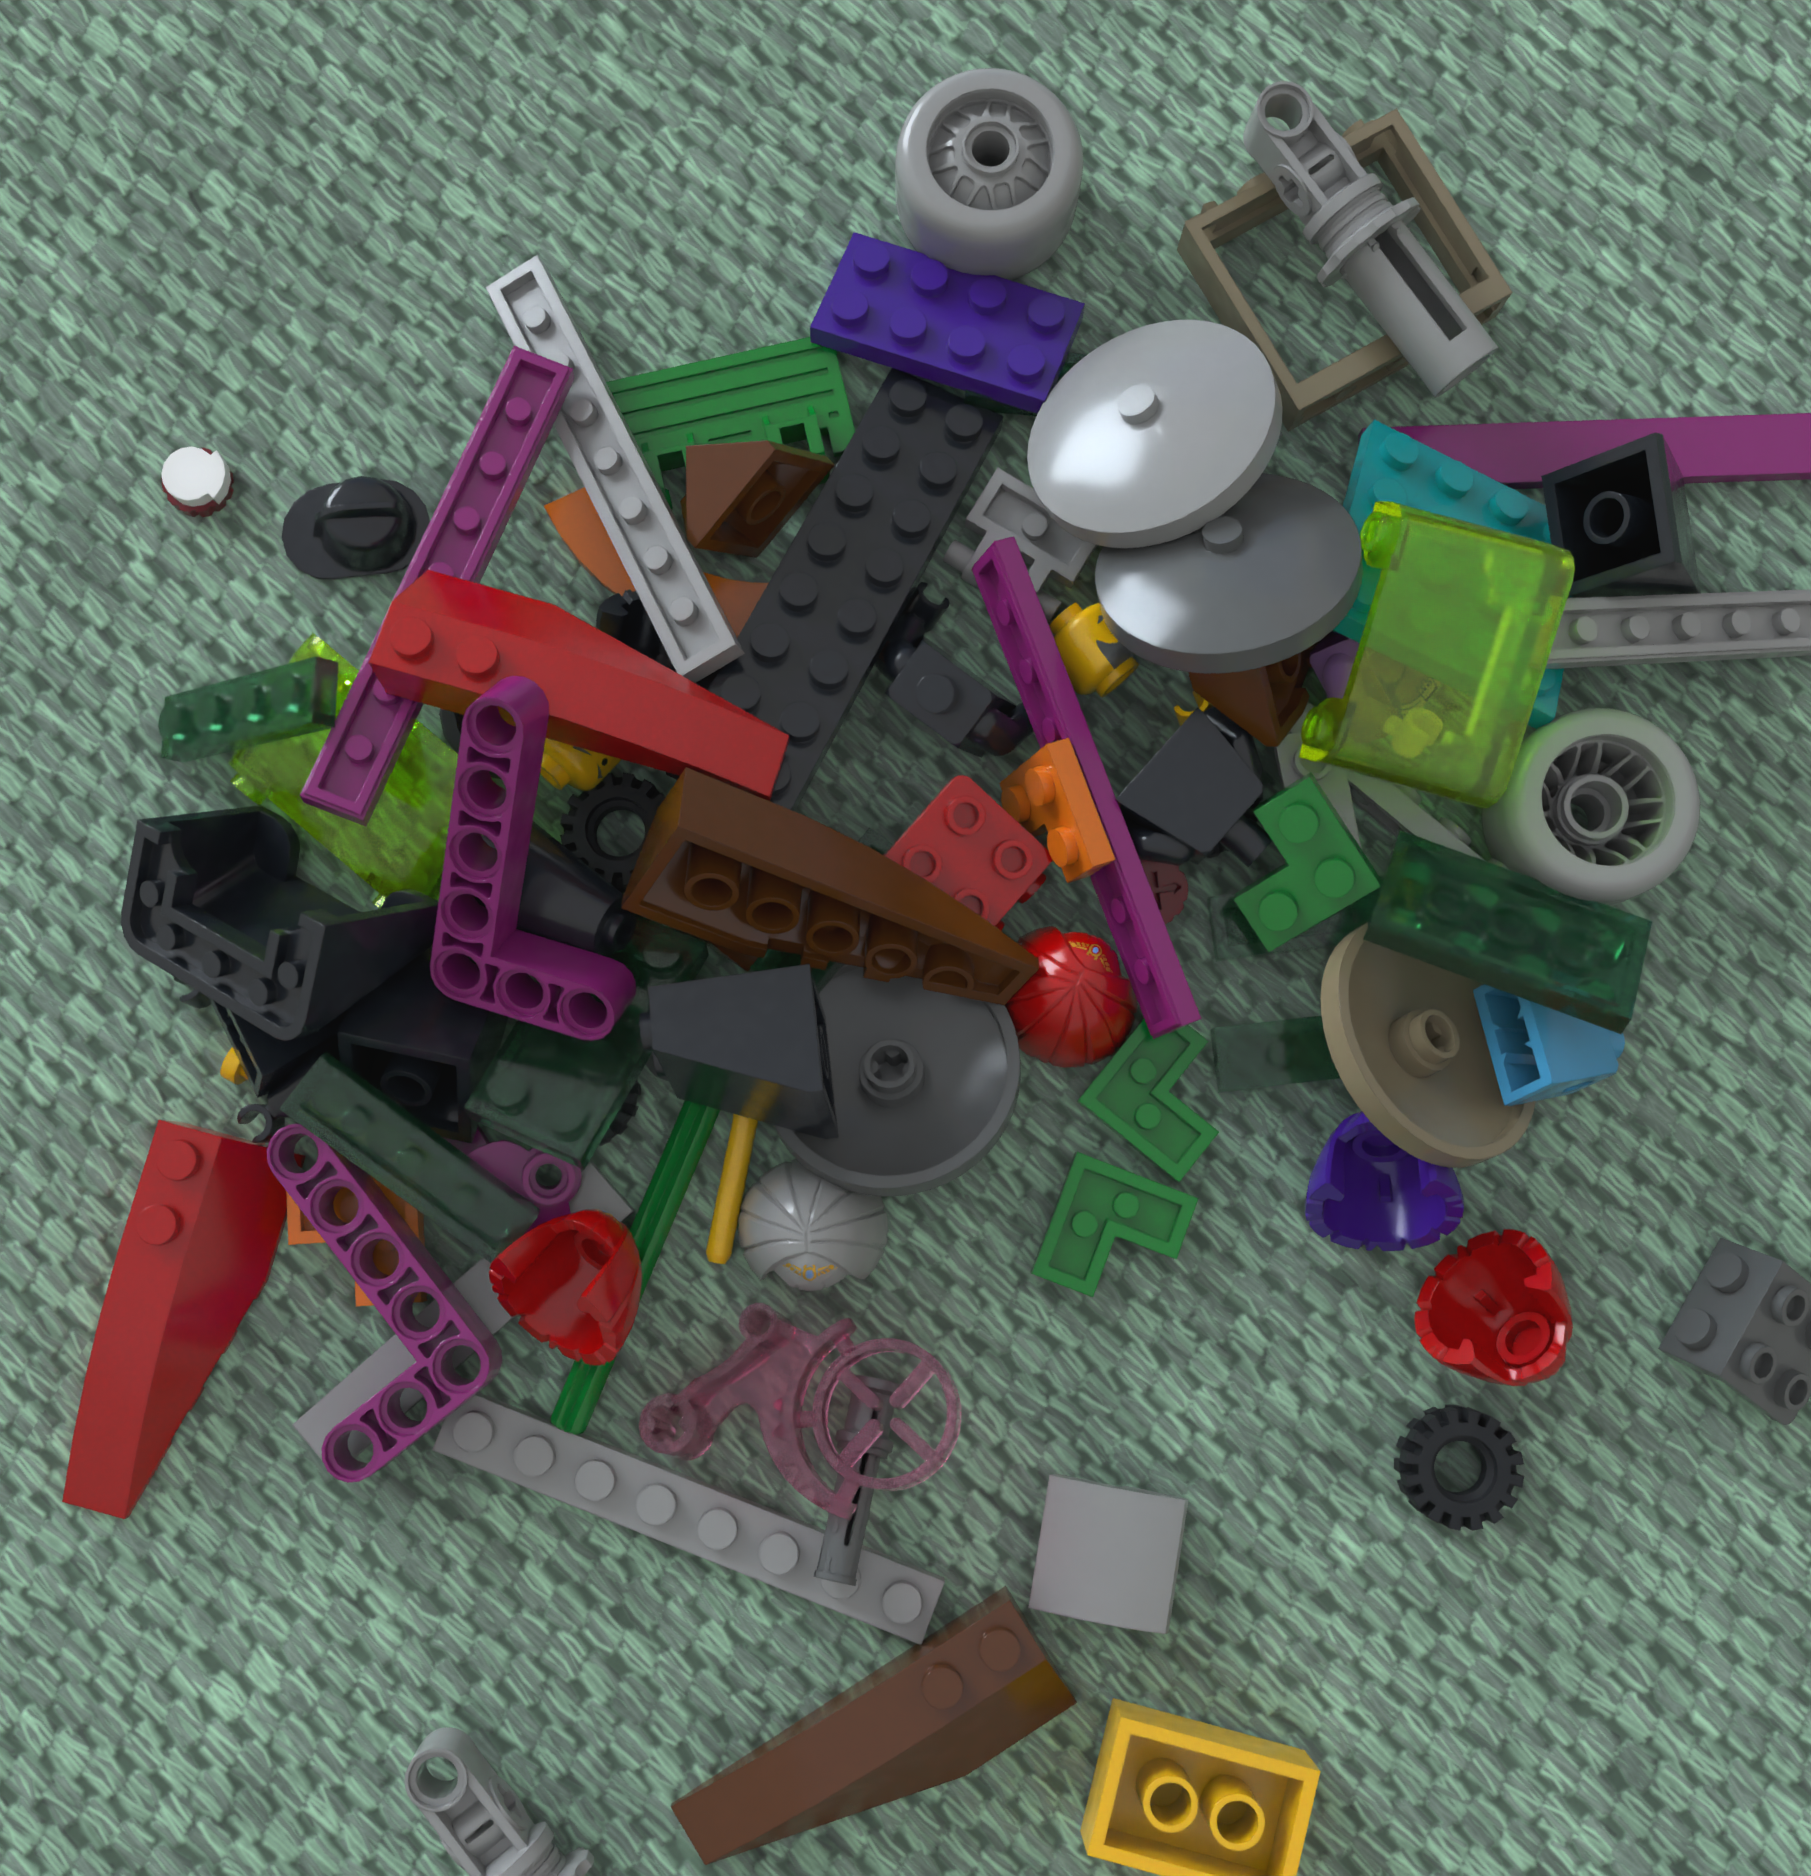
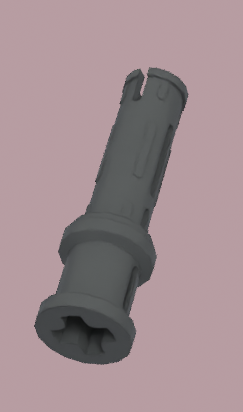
M849 1374L847 1386L852 1389L845 1426L844 1429L837 1430L835 1441L838 1442L836 1448L842 1450V1455L814 1577L856 1586L857 1579L855 1578L865 1530L869 1520L880 1459H887L888 1453H892L894 1443L888 1437L896 1399L904 1397L905 1386L874 1377Z

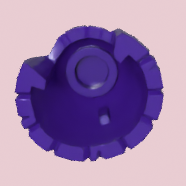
M1362 1111L1344 1119L1330 1135L1311 1173L1305 1199L1306 1220L1309 1221V1225L1315 1233L1322 1238L1330 1235L1331 1242L1348 1248L1359 1249L1365 1245L1367 1251L1373 1250L1376 1246L1382 1251L1404 1250L1406 1244L1411 1249L1430 1245L1440 1240V1233L1447 1236L1454 1231L1460 1224V1218H1463L1464 1198L1453 1168L1434 1165L1410 1155L1385 1137Z

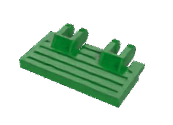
M810 337L606 382L671 510H673L669 490L665 487L662 471L686 467V446L763 440L784 445L806 440L809 452L826 456L821 436L829 435L833 456L837 457L842 456L855 433L836 350L811 343ZM828 472V474L823 478V480L818 485L825 484L827 482L828 478L830 477V472Z

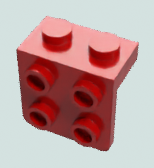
M965 775L953 777L884 854L887 858L926 879L986 919L1000 931L1005 926L1001 919L1017 901L1023 904L1036 893L1047 877L1043 871L1053 861L1049 851L970 777Z

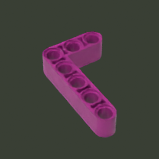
M512 675L501 679L477 698L466 709L463 717L430 962L431 977L435 986L444 995L453 1000L578 1039L593 1041L606 1036L633 1002L636 995V981L631 971L615 959L516 929L549 719V702L544 691L534 681L523 676ZM498 706L506 709L512 715L516 727L508 724L501 717ZM489 771L497 774L503 780L506 789L498 786L492 780ZM482 835L488 837L494 843L496 849L490 847L483 840ZM474 896L478 897L485 904L486 908L480 905ZM467 956L471 957L476 962V964L473 963ZM529 975L535 977L540 984L534 982ZM590 993L599 997L604 1004L596 1001Z
M289 1124L279 1129L270 1139L267 1148V1162L272 1173L416 1360L413 1365L334 1426L324 1439L321 1448L322 1461L327 1471L338 1480L347 1483L360 1482L387 1466L490 1384L499 1374L502 1365V1350L491 1332L341 1137L333 1129L322 1124ZM306 1135L315 1141L318 1148L317 1161L308 1171L300 1168L294 1158L296 1143ZM343 1187L349 1188L358 1199L359 1209L356 1217L350 1223L343 1222L334 1211L333 1201L336 1194ZM382 1239L390 1241L399 1253V1263L392 1275L379 1271L373 1262L374 1248ZM420 1292L430 1294L439 1305L440 1315L433 1327L420 1324L413 1314L412 1305L415 1297ZM458 1345L471 1347L478 1354L481 1368L476 1379L463 1378L455 1371L452 1357ZM405 1388L416 1389L424 1396L427 1402V1412L422 1421L412 1420L403 1413L400 1406V1397ZM351 1431L363 1432L370 1438L373 1444V1456L370 1462L358 1461L351 1455L348 1449V1438Z

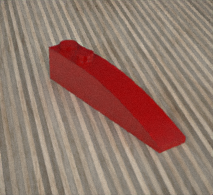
M427 570L392 600L368 662L387 694L465 715L466 709L477 698L501 679L512 675L526 677L534 681L544 691L549 702L546 738L679 776L687 767L768 801L771 800L790 740L788 734L554 604L432 570ZM498 706L501 717L508 724L516 727L512 715L506 709Z
M158 1120L101 1309L74 1429L62 1502L122 1519H127L170 1448L171 1440L186 1414L193 1409L205 1388L203 1385L221 1355L227 1351L238 1332L236 1329L253 1300L257 1299L268 1281L287 1219V1192L268 1165V1145L253 1143L247 1139L184 1122ZM294 1153L297 1165L302 1168L306 1156Z

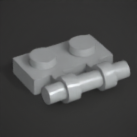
M997 468L965 520V527L982 536L983 539L975 551L954 540L945 553L943 562L962 572L961 579L978 588L972 572V566L994 541L1014 536L1024 562L1031 565L1028 573L1047 622L1050 624L1062 602L1042 591L1043 586L1048 578L1051 577L1071 589L1098 545L1083 541L1061 528L1052 519L1034 488Z

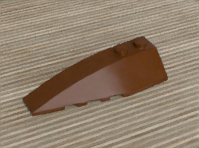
M687 767L656 811L622 898L621 908L741 954L764 958L767 949L801 955L800 965L810 964L811 968L826 970L828 961L864 968L863 978L889 983L892 978L908 976L922 979L924 990L1005 1005L1039 969L1038 958L986 919L907 868L872 848L805 815Z
M1005 1586L923 1639L921 1645L916 1644L682 1796L673 1802L670 1807L703 1863L707 1865L964 1777L1076 1704L1077 1701Z

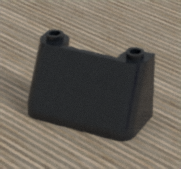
M262 805L137 820L121 910V926L128 945L138 955L274 1038L287 1041L315 1034L424 953L433 944L439 901L420 891L405 889L392 892L384 900L381 909L360 912L296 876L300 841L294 828L284 817Z

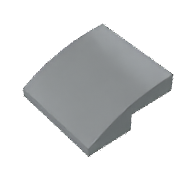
M1049 1475L1028 1608L1121 1628L1160 1634L1169 1633L1189 1499L1130 1486L1117 1487L1067 1475Z

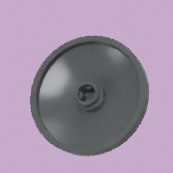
M1262 473L1251 489L1234 506L1218 518L1207 522L1205 526L1190 534L1165 543L1139 548H1110L1102 546L1095 569V584L1100 610L1105 624L1114 637L1129 651L1154 664L1174 670L1204 674L1241 672L1264 667L1290 658L1308 649L1329 634L1344 619L1352 608L1362 583L1361 539L1357 526L1350 514L1332 496L1313 485L1297 479Z
M829 961L826 970L816 969L812 974L826 1016L839 1138L822 1139L773 1125L781 1141L789 1152L813 1174L842 1189L865 1195L903 1196L916 1194L947 1184L963 1175L980 1162L999 1141L1009 1124L1019 1096L1021 1082L1019 1044L1015 1027L1005 1005L924 990L922 979L908 976L892 978L889 983L863 978L864 968Z

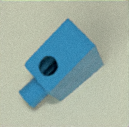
M1519 965L1473 990L1504 1106H1514L1568 1095L1616 1074L1619 1066L1617 1059L1621 1056L1625 1046L1624 1034L1617 1025L1606 1023L1598 994L1590 985L1532 967Z

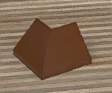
M768 440L686 446V494L681 499L680 504L687 540L694 548L757 558L833 468L834 464L827 456Z

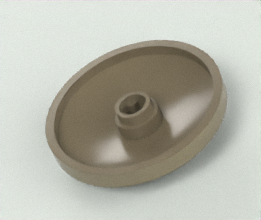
M1393 913L1379 916L1345 936L1331 953L1324 970L1320 996L1321 1016L1326 1042L1334 1065L1349 1094L1369 1121L1385 1137L1410 1155L1434 1165L1448 1168L1474 1166L1504 1153L1520 1140L1532 1119L1536 1101L1514 1106H1504L1473 994L1474 989L1497 978L1499 975L1471 944L1451 929L1426 917L1415 914Z

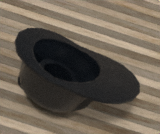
M358 476L345 479L340 483L326 484L308 490L297 499L284 518L282 541L286 555L298 570L314 578L335 580L387 574L403 570L410 565L430 523L426 505L414 490L397 481Z

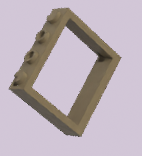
M1397 108L1374 121L1371 120L1364 124L1362 119L1352 124L1343 133L1342 137L1352 148L1359 164L1364 168L1378 161L1402 201L1415 197L1421 209L1414 220L1460 292L1459 296L1481 325L1495 318L1513 292ZM1264 172L1247 181L1239 189L1237 195L1219 205L1215 201L1203 204L1200 214L1185 221L1177 251L1221 323L1246 336L1264 354L1281 394L1283 407L1282 423L1289 432L1410 364L1386 334L1301 382L1296 383L1215 251L1219 246L1289 209L1280 198L1275 185Z

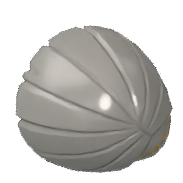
M793 1159L792 1162H783L761 1175L759 1182L753 1183L745 1194L741 1204L742 1212H740L738 1218L739 1227L737 1230L740 1247L745 1249L743 1256L750 1269L760 1281L764 1280L770 1271H774L793 1288L816 1291L840 1282L847 1275L865 1280L876 1268L884 1254L883 1247L887 1245L889 1230L887 1213L883 1211L885 1205L881 1196L865 1195L842 1189L813 1174L797 1159Z

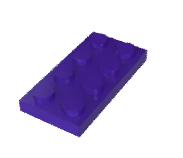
M854 232L811 323L810 339L811 343L1038 414L1042 404L1055 387L1083 320L1085 303L995 275H973L945 267L940 261L930 259L923 253Z

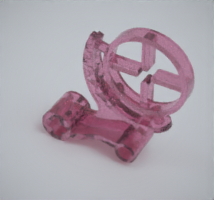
M754 1303L747 1306L740 1315L739 1329L746 1340L722 1364L692 1380L679 1394L665 1393L654 1397L644 1407L639 1421L640 1436L647 1447L659 1454L677 1460L689 1461L699 1458L709 1449L714 1439L715 1430L736 1407L743 1404L751 1405L758 1414L760 1428L768 1452L784 1478L813 1504L829 1513L851 1520L852 1514L854 1515L857 1505L852 1503V1500L859 1486L878 1491L903 1490L922 1483L943 1466L952 1453L959 1436L961 1403L956 1385L946 1368L934 1356L913 1343L900 1339L880 1338L854 1345L850 1336L857 1327L852 1318L842 1319L829 1326L818 1336H815L792 1326L786 1316L769 1305ZM770 1321L769 1329L763 1334L764 1326ZM836 1347L841 1355L829 1366L821 1378L814 1396L812 1410L802 1411L804 1397L813 1374L824 1358ZM898 1352L908 1354L922 1361L889 1398V1402L896 1409L901 1410L905 1408L935 1374L942 1385L946 1398L947 1418L944 1433L937 1448L934 1449L905 1421L900 1418H893L890 1422V1428L925 1462L913 1471L893 1478H872L861 1475L853 1470L852 1467L883 1433L884 1425L876 1419L869 1420L843 1451L838 1454L832 1443L828 1428V1409L831 1396L840 1380L869 1408L874 1411H880L883 1408L882 1399L859 1379L850 1368L862 1359L878 1353ZM677 1415L681 1417L679 1424L684 1430L679 1439L673 1438L676 1430L671 1425L672 1420ZM813 1427L815 1439L822 1455L832 1468L845 1478L838 1493H835L828 1487L814 1469L804 1445L802 1428Z

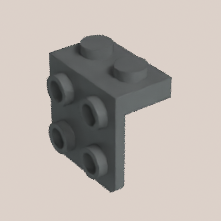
M1720 1238L1658 1349L1673 1360L1724 1382L1772 1420L1788 1425L1795 1419L1799 1410L1806 1405L1811 1396V1284L1784 1261Z

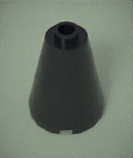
M533 821L516 929L606 957L615 951L624 949L633 937L636 928V917L632 912L621 908L624 894ZM482 835L483 840L490 847L496 849L494 843L488 837ZM474 896L475 900L486 908L485 904L478 897Z

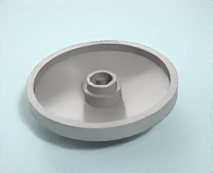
M1164 321L1131 330L1111 339L1087 354L1060 379L1047 396L1046 401L1042 404L1031 429L1027 452L1028 471L1036 494L1052 519L1061 528L1083 541L1110 548L1152 546L1175 540L1202 528L1207 522L1224 514L1251 489L1265 470L1275 451L1282 426L1283 407L1281 394L1270 365L1264 354L1246 336L1232 328L1209 321Z

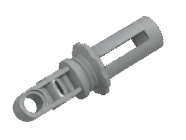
M1288 81L1276 82L1266 87L1260 94L1243 133L1244 145L1250 156L1256 160L1275 185L1284 204L1306 226L1302 234L1311 245L1319 244L1322 252L1326 253L1325 256L1328 258V261L1318 273V281L1325 288L1333 285L1340 279H1345L1435 398L1439 397L1480 367L1499 347L1410 231L1411 227L1408 228L1406 226L1419 213L1421 209L1419 207L1420 204L1415 197L1406 199L1394 206L1391 202H1388L1385 194L1381 193L1383 187L1381 180L1375 173H1366L1357 161L1350 145L1341 135L1334 131L1304 88ZM1266 118H1279L1288 125L1290 130L1282 131L1275 129L1268 123Z
M452 1727L440 1728L431 1732L422 1741L406 1770V1792L410 1800L419 1808L438 1833L450 1857L469 1876H584L592 1867L594 1856L589 1849L585 1850L581 1847L566 1855L559 1852L556 1844L552 1843L554 1832L545 1821L537 1824L533 1823L517 1794L507 1782L496 1774L475 1746L473 1740L465 1732ZM433 1757L448 1759L454 1764L458 1777L449 1781L433 1777L427 1769L426 1760Z

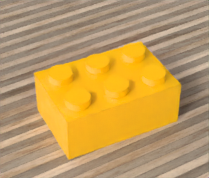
M1112 1698L1080 1829L1086 1853L1091 1857L1161 1876H1297L1321 1771L1303 1749Z

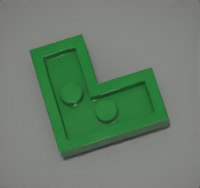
M1312 772L1255 806L1254 814L1286 863L1236 892L1234 901L1268 952L1381 887V878Z
M1143 1018L1076 1101L1176 1183L1182 1180L1219 1133L1218 1130L1169 1092L1209 1042L1189 1025L1153 1039Z
M1075 1152L1030 1273L1093 1297L1115 1237L1177 1259L1199 1198L1080 1152Z

